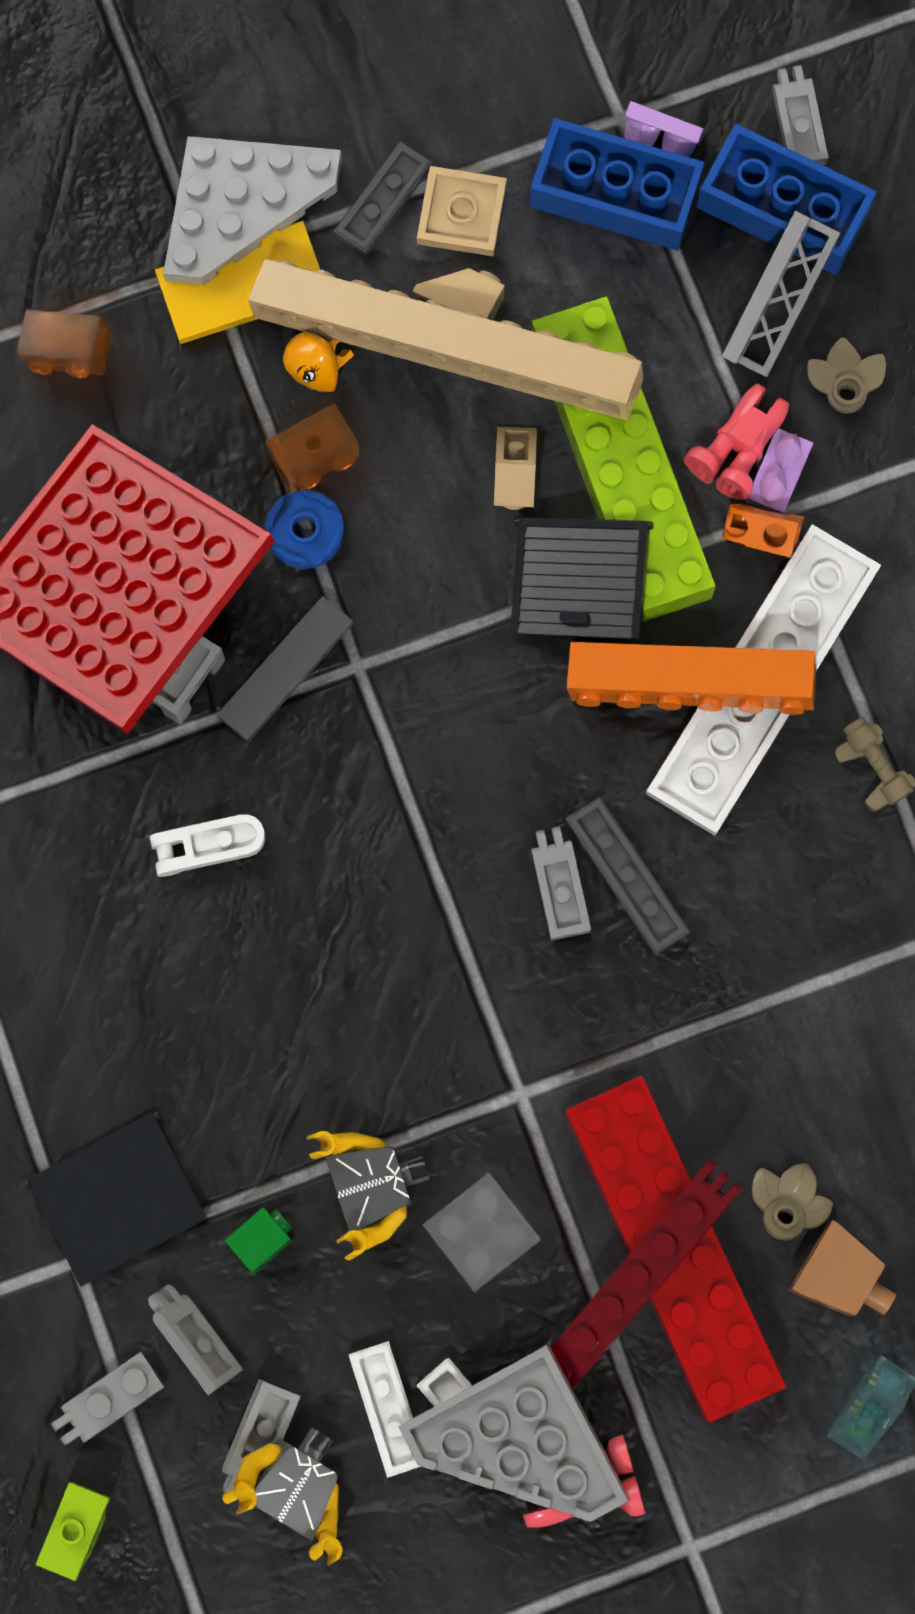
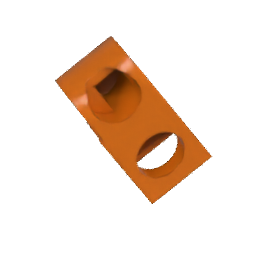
M730 504L722 537L733 542L745 544L746 547L790 558L797 549L804 516L790 513L785 515L743 504Z

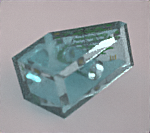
M880 1355L861 1379L827 1437L863 1460L903 1411L915 1384V1377Z

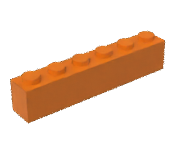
M571 642L567 690L571 701H576L577 704L586 707H596L601 702L617 703L618 706L623 708H639L641 704H657L661 709L678 710L682 705L698 706L700 710L709 712L720 711L722 707H737L745 713H760L763 709H780V712L784 714L800 715L804 713V710L814 711L817 669L816 653L809 650Z

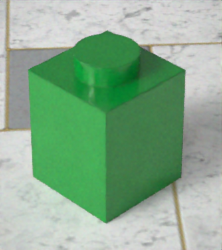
M263 1207L231 1234L225 1242L250 1272L256 1274L292 1242V1239L287 1235L292 1227L277 1209L269 1214Z

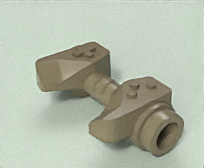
M861 717L843 729L848 741L836 748L834 756L837 762L843 763L866 757L882 781L865 800V804L870 811L877 812L888 804L894 805L914 791L915 779L911 774L907 775L905 771L895 773L879 749L883 741L881 736L883 731L879 725H871L867 723L864 717Z

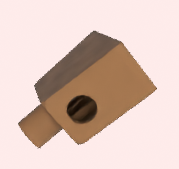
M834 1220L826 1224L788 1288V1291L850 1317L856 1316L863 1304L884 1316L897 1295L877 1282L885 1264Z

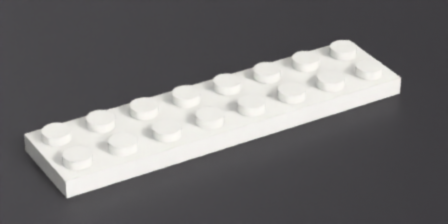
M812 524L736 648L815 651L818 669L869 587L881 564ZM722 707V710L716 712L703 711L698 708L647 789L646 795L715 836L789 715L781 713L780 709H763L760 713H745L737 707Z

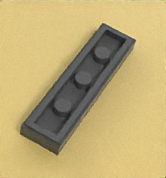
M322 596L218 712L217 717L249 743L353 626V620Z
M600 797L566 818V823L655 956L690 933Z

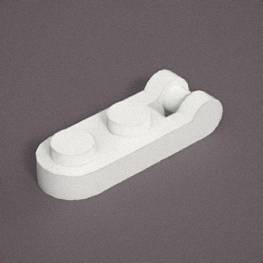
M247 814L152 834L150 836L151 847L156 849L159 861L155 863L157 876H171L182 871L255 855L263 848L265 843L264 828L256 817ZM183 843L186 855L174 857L172 846Z

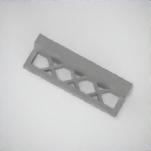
M798 211L794 212L722 355L723 358L735 364L740 363L768 377L841 234L840 232ZM808 227L829 236L822 252L806 257L801 241ZM798 249L801 259L791 262ZM818 258L811 272L808 261ZM803 264L807 276L803 289L787 293L783 280L786 270ZM780 285L783 295L773 298L778 286ZM799 295L792 309V305L789 298ZM784 300L789 313L786 323L769 329L765 316L768 306ZM760 322H762L764 332L755 334ZM781 331L774 344L771 334ZM766 336L771 352L764 366L743 356L751 340Z

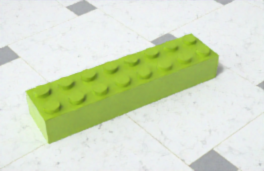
M607 296L532 321L531 331L533 332L549 331L559 336L562 340L573 343L578 341L589 342L598 347L599 350L614 354L619 351L628 353ZM640 387L629 421L554 401L598 520H631L654 523L653 530L649 531L643 622L712 599L716 586L642 388Z

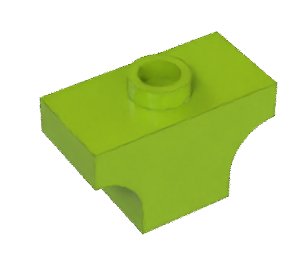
M69 1482L35 1565L71 1580H78L85 1562L91 1557L107 1516H105L111 1497L74 1482Z

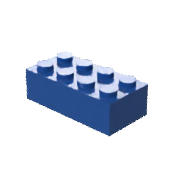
M554 118L531 185L530 207L679 251L700 186L705 162Z
M735 123L700 188L697 208L776 247L794 212L798 211L841 233L823 267L824 270L837 275L872 208L877 191ZM808 227L801 241L806 257L822 252L829 236ZM797 249L795 256L801 258ZM818 258L808 262L815 265Z

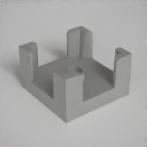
M203 636L200 638L152 701L162 709L165 716L182 725L192 709L189 701L209 672L215 676L225 662L222 648Z

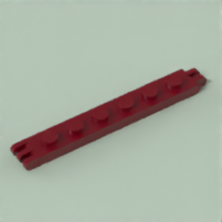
M709 1160L551 1347L572 1390L577 1387L742 1192L743 1188L738 1183L732 1185L726 1194L721 1191L722 1187L730 1179V1176L725 1171L720 1173L713 1182L708 1179L718 1166L713 1160Z

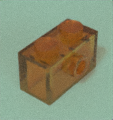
M26 309L16 354L25 362L29 370L38 374L49 375L52 371H62L76 378H88L89 374L103 376L113 331L100 316Z
M335 403L265 441L267 453L291 493L299 488L303 491L314 487L321 481V476L332 470L339 472L350 467L356 461L355 457L360 455L358 441Z

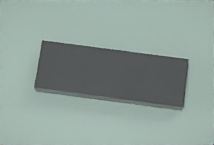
M400 141L333 231L334 237L364 257H367L429 173L432 161Z

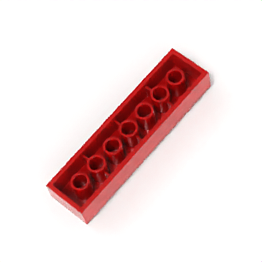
M643 1076L567 1109L564 1114L628 1255L691 1182ZM711 1227L649 1300L706 1423L713 1422L786 1388L719 1240Z

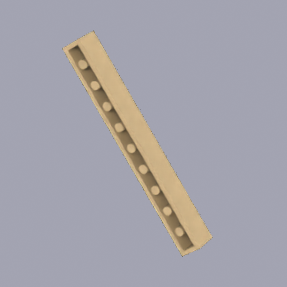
M264 259L248 299L254 317L260 320L304 332L307 331L318 336L629 421L644 379L642 361L637 360L629 353L621 351L615 352V354L599 350L595 345L585 341L573 343L562 340L559 336L549 331H539L538 333L529 331L512 321L504 320L500 323L485 319L484 316L475 311L465 310L459 312L448 309L444 304L435 300L423 302L412 299L407 294L398 290L386 292L375 289L370 284L361 280L349 282L338 279L333 274L324 270L312 272L301 269L293 262L287 260L276 262Z

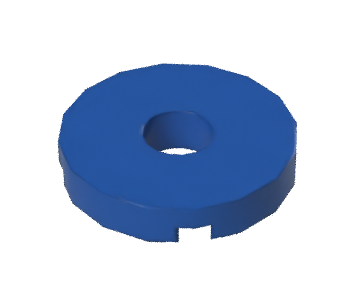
M308 489L296 490L295 493L285 494L277 499L268 511L264 525L265 531L269 532L275 540L270 547L274 556L287 566L299 569L316 568L330 561L341 548L345 533L342 515L334 501L321 492ZM301 520H309L314 523L316 530L312 536L300 538L293 532L296 523Z

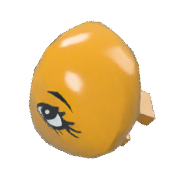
M305 331L294 336L288 342L283 353V363L285 370L298 383L319 392H333L338 382V369L351 359L354 354L351 350L342 349L336 355L335 347L340 341L329 338L324 339Z

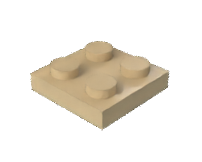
M430 166L417 233V244L494 257L507 178Z

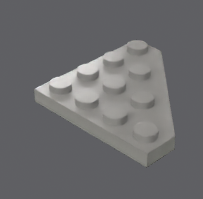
M188 136L163 272L165 282L205 285L217 276V271L234 260L236 263L261 246L260 241L277 229L281 232L304 216L305 210L321 198L325 201L337 192L342 163L341 150Z
M549 1345L540 1348L398 1426L417 1465L459 1477L458 1479L514 1495L516 1498L547 1508H553L589 1522L630 1501Z

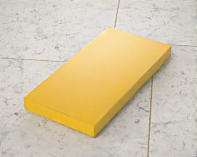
M301 221L289 225L281 232L277 229L261 240V246L236 263L234 260L217 271V276L205 285L165 282L163 275L164 267L155 269L180 345L257 320L254 317L248 299L264 259L276 262L287 260L293 262L301 269L312 272L320 270L304 222Z

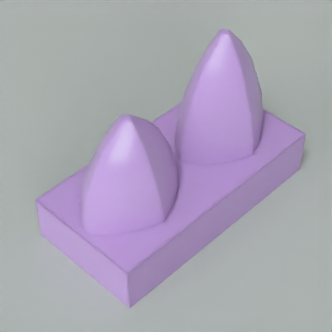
M630 101L625 114L628 118L625 128V139L653 146L660 131H664L662 150L686 157L693 153L697 144L701 145L706 132L701 127Z
M778 428L755 477L752 492L746 499V503L763 510L784 514L811 451L813 442Z

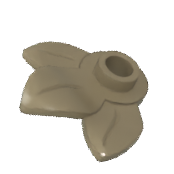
M844 337L840 338L830 349L827 361L811 359L808 361L807 366L808 379L812 386L826 394L829 404L841 413L858 411L864 405L867 394L881 386L886 372V361L883 354L871 355L861 360L856 349ZM843 390L850 391L853 394V399L844 400L841 398L840 392Z
M801 1163L792 1166L783 1173L781 1178L765 1168H759L754 1176L752 1184L753 1201L764 1212L763 1224L766 1231L778 1240H792L803 1229L818 1228L827 1221L831 1213L833 1202L823 1196L815 1195L817 1188L816 1177L808 1164ZM787 1213L790 1215L792 1222L789 1224L782 1223L778 1219V1214Z

